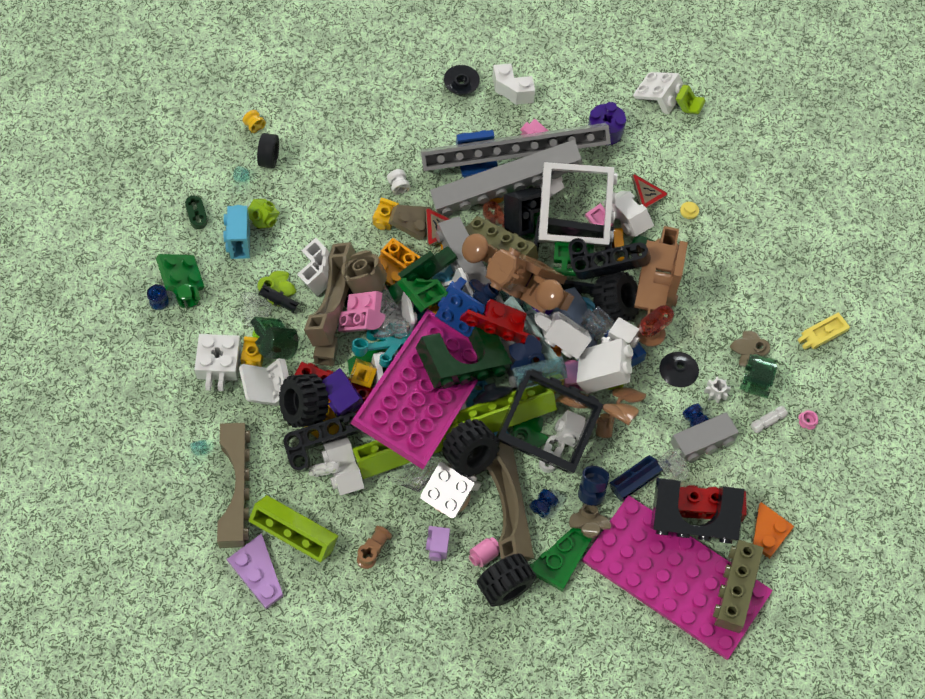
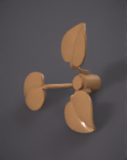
M627 387L615 388L612 394L619 398L616 404L603 405V410L607 413H603L598 417L596 435L602 438L612 437L615 418L629 426L638 415L639 410L628 404H620V402L623 400L631 403L640 402L646 398V393ZM562 395L555 400V402H561L574 408H588Z

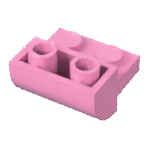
M372 291L349 294L347 311L340 313L338 331L347 333L378 329L383 324L386 314L380 313L382 293Z

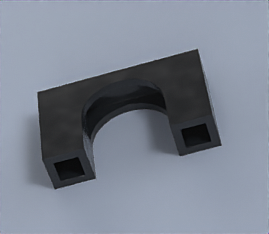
M656 478L651 529L656 530V534L669 535V532H676L677 537L690 538V534L698 535L699 540L711 541V537L719 538V542L732 544V540H739L745 489L719 486L715 515L705 524L690 525L682 518L678 509L681 481Z

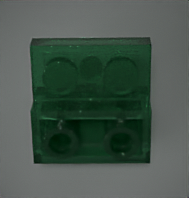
M255 316L250 321L254 327V332L259 336L255 344L264 358L289 360L295 355L299 343L298 334L295 329L286 328L280 319Z

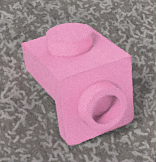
M536 119L530 124L526 122L520 129L522 131L521 135L549 131Z
M600 203L585 214L586 219L591 224L604 225L605 208Z

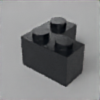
M531 187L504 194V228L507 231L516 233L519 236L534 232V213L540 212L542 189Z

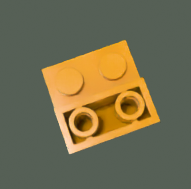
M394 238L380 251L381 255L378 257L387 273L385 284L389 287L401 279L398 273L420 258L419 255Z

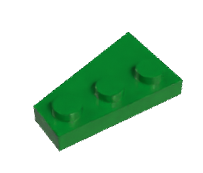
M572 528L556 541L550 549L542 553L536 561L530 564V567L538 579L563 592L593 538L584 536L579 528Z

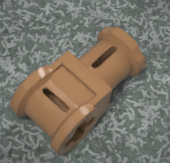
M376 526L372 537L368 538L366 543L359 547L357 563L361 568L369 569L375 565L381 548L387 540L392 538V534L382 526ZM368 554L371 555L370 557H367L366 559L363 558V556H367Z

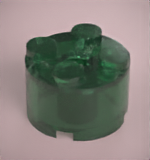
M755 353L753 355L750 354L744 369L748 373L744 374L739 389L745 393L767 399L770 394L768 389L772 387L778 360Z

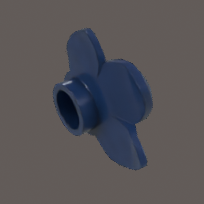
M476 279L469 281V284L475 290L473 293L474 299L485 306L490 299L496 301L499 292L490 286L491 283L482 284Z
M528 335L525 344L514 343L509 346V352L513 359L516 360L510 369L515 373L524 374L528 369L540 371L544 368L546 358L541 353L542 344L535 336ZM533 358H539L538 363H532Z

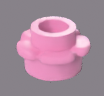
M804 411L798 417L802 428L812 430L818 424V416L814 411Z

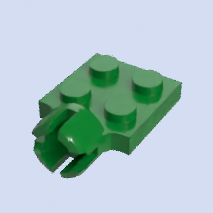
M158 254L156 261L166 291H172L175 294L177 303L181 308H185L183 300H185L187 308L196 306L198 301L201 300L199 291L203 290L205 286L195 256Z

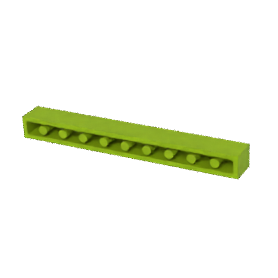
M538 384L527 386L508 427L557 410L554 392ZM516 391L499 399L460 410L433 454L442 451L443 441L446 440V435L452 431L451 429L457 427L461 422L464 423L466 420H481L493 433L499 431ZM377 440L352 449L362 479L410 463V461Z

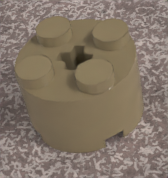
M360 251L353 254L351 260L348 263L345 261L341 268V273L354 294L372 291L381 292L384 289L387 273L378 256L372 254L371 251Z

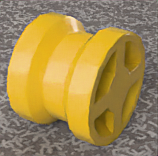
M250 110L242 119L243 123L249 126L248 128L252 133H256L266 125V121L263 117H260L257 110Z

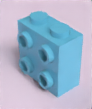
M242 205L227 206V214H224L226 230L223 231L226 253H230L231 259L250 258L251 226L248 208Z

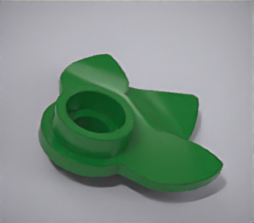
M536 417L513 425L514 430L511 433L516 438L517 435H523V441L536 447L546 444L549 438L545 434L540 433L543 427L542 417Z

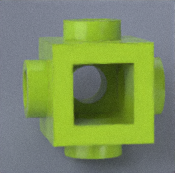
M253 199L248 207L249 219L259 229L274 226L280 214L275 205L266 199Z

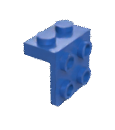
M482 130L480 132L456 135V144L494 139V131ZM497 161L463 165L460 166L462 177L466 178L497 167L498 164Z
M460 277L456 282L452 281L446 289L448 294L446 297L443 296L437 306L440 308L435 317L464 336L469 337L474 327L460 321V316L467 310L483 315L486 306L462 291L467 281Z

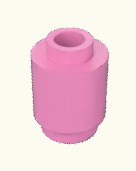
M493 537L486 538L470 549L469 559L472 564L484 567L499 556L498 541Z

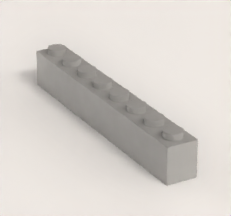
M575 139L431 189L430 192L436 211L447 217L452 215L453 212L468 210L473 205L485 204L494 198H502L506 193L523 190L531 185L542 184L544 162L583 165ZM552 170L551 178L557 179L568 172Z

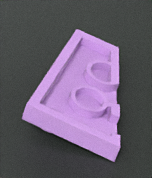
M261 533L230 556L227 562L263 607L267 609L282 598L283 593Z

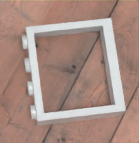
M544 162L538 242L553 244L555 242L570 243L573 239L580 238L586 244H592L595 247H608L609 243L613 242L614 231H610L611 223H614L615 212L612 211V204L616 203V192H613V185H617L618 176L617 173H614L615 167ZM552 170L607 174L603 238L547 234Z

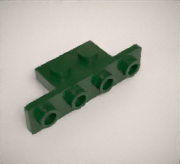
M448 246L435 255L429 251L399 272L398 275L400 278H406L407 281H415L416 278L429 280L456 261L458 257ZM398 281L385 290L386 295L393 303L401 300L404 292L397 284Z

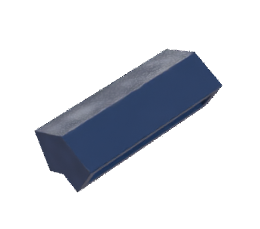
M648 455L609 483L611 490L622 502L628 495L630 496L660 475L663 469L658 465L655 458Z

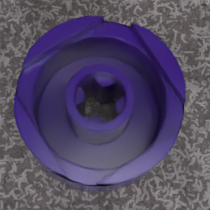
M614 102L594 107L590 112L588 125L608 124L611 142L609 145L618 143L624 134L626 124L625 113Z

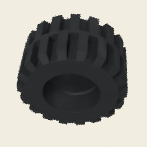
M622 271L600 276L596 280L593 291V303L595 304L598 316L604 322L614 324L618 317L625 321H630L639 314V308L634 307L638 284L634 281L632 275Z
M316 374L292 375L284 379L279 392V406L287 424L297 428L311 426L325 420L326 413H328L329 400L328 392L322 379Z
M469 419L464 423L461 422L446 435V440L442 444L443 456L461 476L465 477L467 475L472 477L474 474H480L481 471L484 472L489 465L493 464V460L498 456L500 442L481 420L473 419L471 421Z
M519 553L507 556L487 568L477 580V585L489 605L495 607L504 605L523 594L532 586L537 576L524 556Z

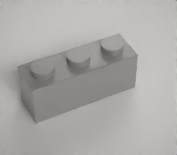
M725 412L674 434L670 443L682 463L686 461L692 463L704 453L707 455L713 454L720 446H731L735 443L739 432L728 413Z

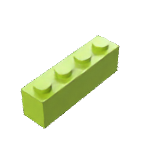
M268 495L255 503L249 518L250 523L320 563L332 553L339 537L337 534Z

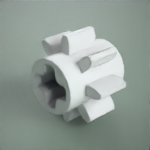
M718 377L714 381L708 380V387L704 390V393L709 394L708 400L713 399L717 403H719L721 398L727 400V393L731 389L726 384L727 380H722Z

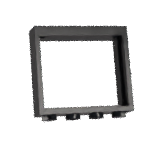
M538 216L537 218L536 232L534 238V244L537 246V252L539 251L540 244L538 242L540 216ZM548 217L547 233L603 238L604 225ZM612 242L609 243L608 247H605V250L612 248ZM566 280L564 284H561L563 290L575 287L579 294H589L593 297V283Z
M528 369L523 374L496 437L499 442L568 474H574L604 404L600 403L599 399L595 398V396L588 395L587 397L580 394L581 390L576 387L569 386L567 388L561 385L562 381L551 377L548 379L542 376L543 373L541 371ZM528 381H532L591 409L569 462L506 433Z

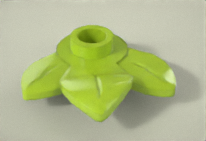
M274 271L269 277H262L257 284L259 292L265 283L270 284V288L278 292H284L283 295L287 297L297 292L294 285L287 281L289 273L286 271Z

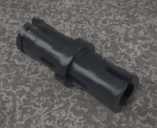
M263 284L258 294L272 301L273 305H279L291 313H294L299 304L298 301L283 295L284 292H278L266 284Z

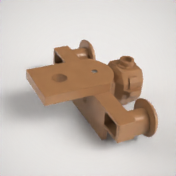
M664 226L661 238L655 242L649 240L646 242L651 260L649 264L641 268L634 307L647 311L646 320L642 321L637 328L640 329L638 333L639 341L650 347L657 346L664 341L666 336L665 329L662 326L664 313L669 312L672 306L676 307L678 295L676 294L683 274L688 242L680 241L678 245L679 229Z
M472 234L463 242L462 254L468 262L478 263L484 261L488 263L485 277L491 281V287L499 291L503 290L509 295L523 300L542 313L556 307L565 311L568 310L574 296L563 290L561 286L566 281V276L538 259L521 254V252L512 247L509 250H498L490 245L481 234Z

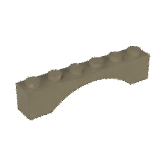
M351 242L332 245L328 257L329 272L325 297L319 309L309 315L304 329L312 346L332 345L340 313L343 310L349 291V286L341 273V268L344 262L348 263L351 260V256L356 253Z
M245 423L220 424L219 443L221 450L234 467L236 482L231 503L217 522V543L219 548L244 547L245 541L249 540V528H245V520L250 518L249 508H246V501L250 500V489L246 488V481H250V468H246V462H250V449H247V443L251 442L250 430L246 429Z
M500 442L497 458L493 460L491 466L487 467L495 482L502 504L503 528L498 541L500 556L503 559L520 553L528 562L534 559L514 451L512 447Z

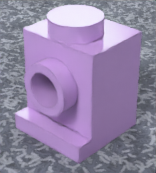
M429 526L426 550H430V560L441 561L446 559L450 528Z

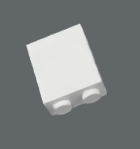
M623 338L586 348L579 357L577 384L588 394L629 383L630 374L632 373V347Z

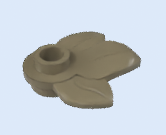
M743 331V338L735 340L730 345L734 352L741 355L739 365L743 367L756 364L759 358H764L770 352L769 342L765 339H760L759 335L753 331ZM757 346H763V348L757 349Z
M584 504L578 513L572 514L569 520L571 528H581L583 535L588 538H596L600 533V529L608 530L611 528L609 519L600 515L596 506Z

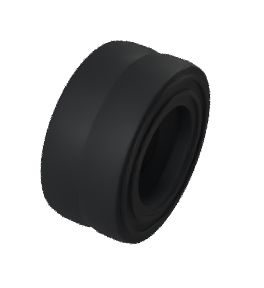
M262 133L257 151L258 166L275 168L279 155V136Z

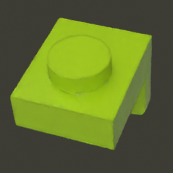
M682 85L676 97V101L682 111L691 114H699L706 101L704 97H696L689 85Z

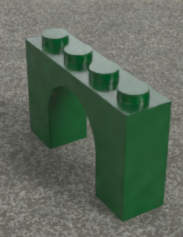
M474 327L471 335L468 337L478 358V362L474 364H465L452 357L440 333L422 336L415 348L434 389L441 387L446 389L455 384L465 385L474 380L483 381L488 377H501L505 375L512 362L500 337Z

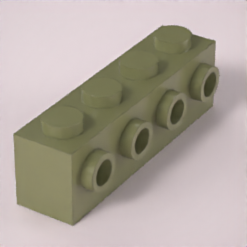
M476 216L465 227L469 236L481 234L490 245L498 250H509L512 247L521 252V254L535 259L539 258L537 246L532 241H527L518 234L511 233L504 227L491 223L488 219Z
M738 540L735 546L731 545L728 554L731 562L730 565H726L723 577L726 578L725 585L721 584L718 592V597L721 598L720 604L715 605L712 617L716 618L715 626L736 633H740L743 629L764 547Z

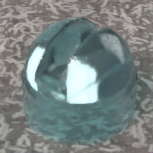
M241 166L235 168L233 173L235 181L245 182L249 179L248 169Z
M206 439L189 443L193 454L199 456V450L203 454L206 453Z

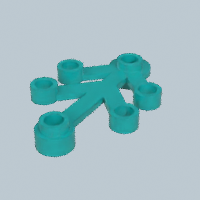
M388 325L385 333L378 331V329L367 330L366 338L368 340L375 341L380 339L382 341L368 343L363 338L354 339L352 342V352L355 356L362 357L367 351L388 348L384 354L380 355L379 364L383 367H389L392 357L403 346L411 333L398 329L394 325Z

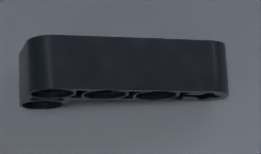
M580 238L573 239L568 246L572 269L576 277L581 280L644 267L651 260L647 246L641 242L594 253L589 252L585 241ZM578 248H583L580 252H575ZM625 257L624 260L617 261L618 258ZM605 261L602 266H598L599 262ZM580 266H586L583 270H578Z
M348 413L287 433L283 442L291 467L297 472H304L309 469L311 464L307 449L361 432L357 427L353 428L349 425L357 413ZM341 422H344L345 425H348V426H345V428L347 429V431H344V427H343V425L341 424ZM332 425L339 426L337 434H329V428ZM313 431H318L319 438L315 441L309 440V434ZM293 437L299 438V444L296 447L289 446V441ZM299 457L305 458V464L302 467L295 466V460Z

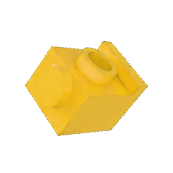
M381 197L380 203L372 217L373 225L380 230H391L392 225L389 224L393 207L399 205V203Z
M244 336L240 358L241 365L247 364L262 367L266 348L264 338Z
M356 358L350 374V381L371 388L377 368H374L372 363Z

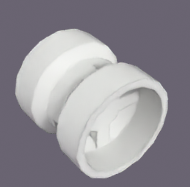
M396 169L387 175V180L392 185L391 190L394 195L407 193L410 190V184L406 180L404 170Z

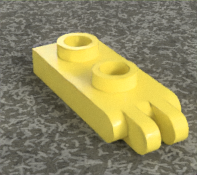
M838 312L804 330L801 333L802 336L797 341L800 344L807 341L802 345L804 350L810 347L816 349L849 331L850 326Z

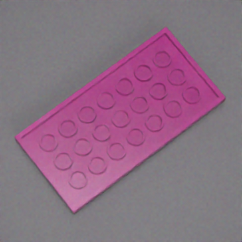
M428 309L350 423L421 469H424L478 382V380H474L465 385L455 384L446 389L443 387L434 389L415 348L422 336L440 333L449 353L459 362L474 364L478 362V358L468 337L435 317L436 314Z
M628 495L610 520L611 528L601 532L583 557L582 562L728 660L773 590L760 581L755 580L745 624L740 633L715 626L716 618L712 617L715 605L720 604L721 598L718 597V592L721 584L725 585L726 578L723 577L726 565H730V562L691 536L690 538L677 537L676 532H669V535L656 534V530L651 529L652 510Z

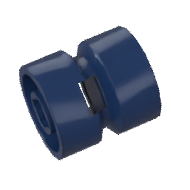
M588 466L583 470L578 490V498L583 503L591 506L603 503L610 478L609 473L604 468Z

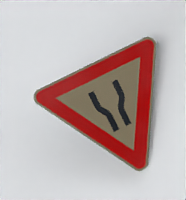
M633 174L631 176L640 205L643 204L648 208L668 195L667 192L638 175Z
M427 208L425 211L427 244L432 246L438 243L435 236L438 223L450 218Z

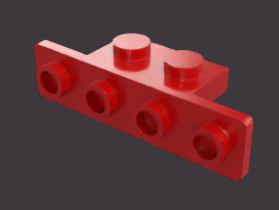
M492 299L487 301L484 315L467 310L460 316V321L465 322L468 326L478 327L486 333L498 335L506 341L525 344L527 336L531 335L523 331L527 313Z

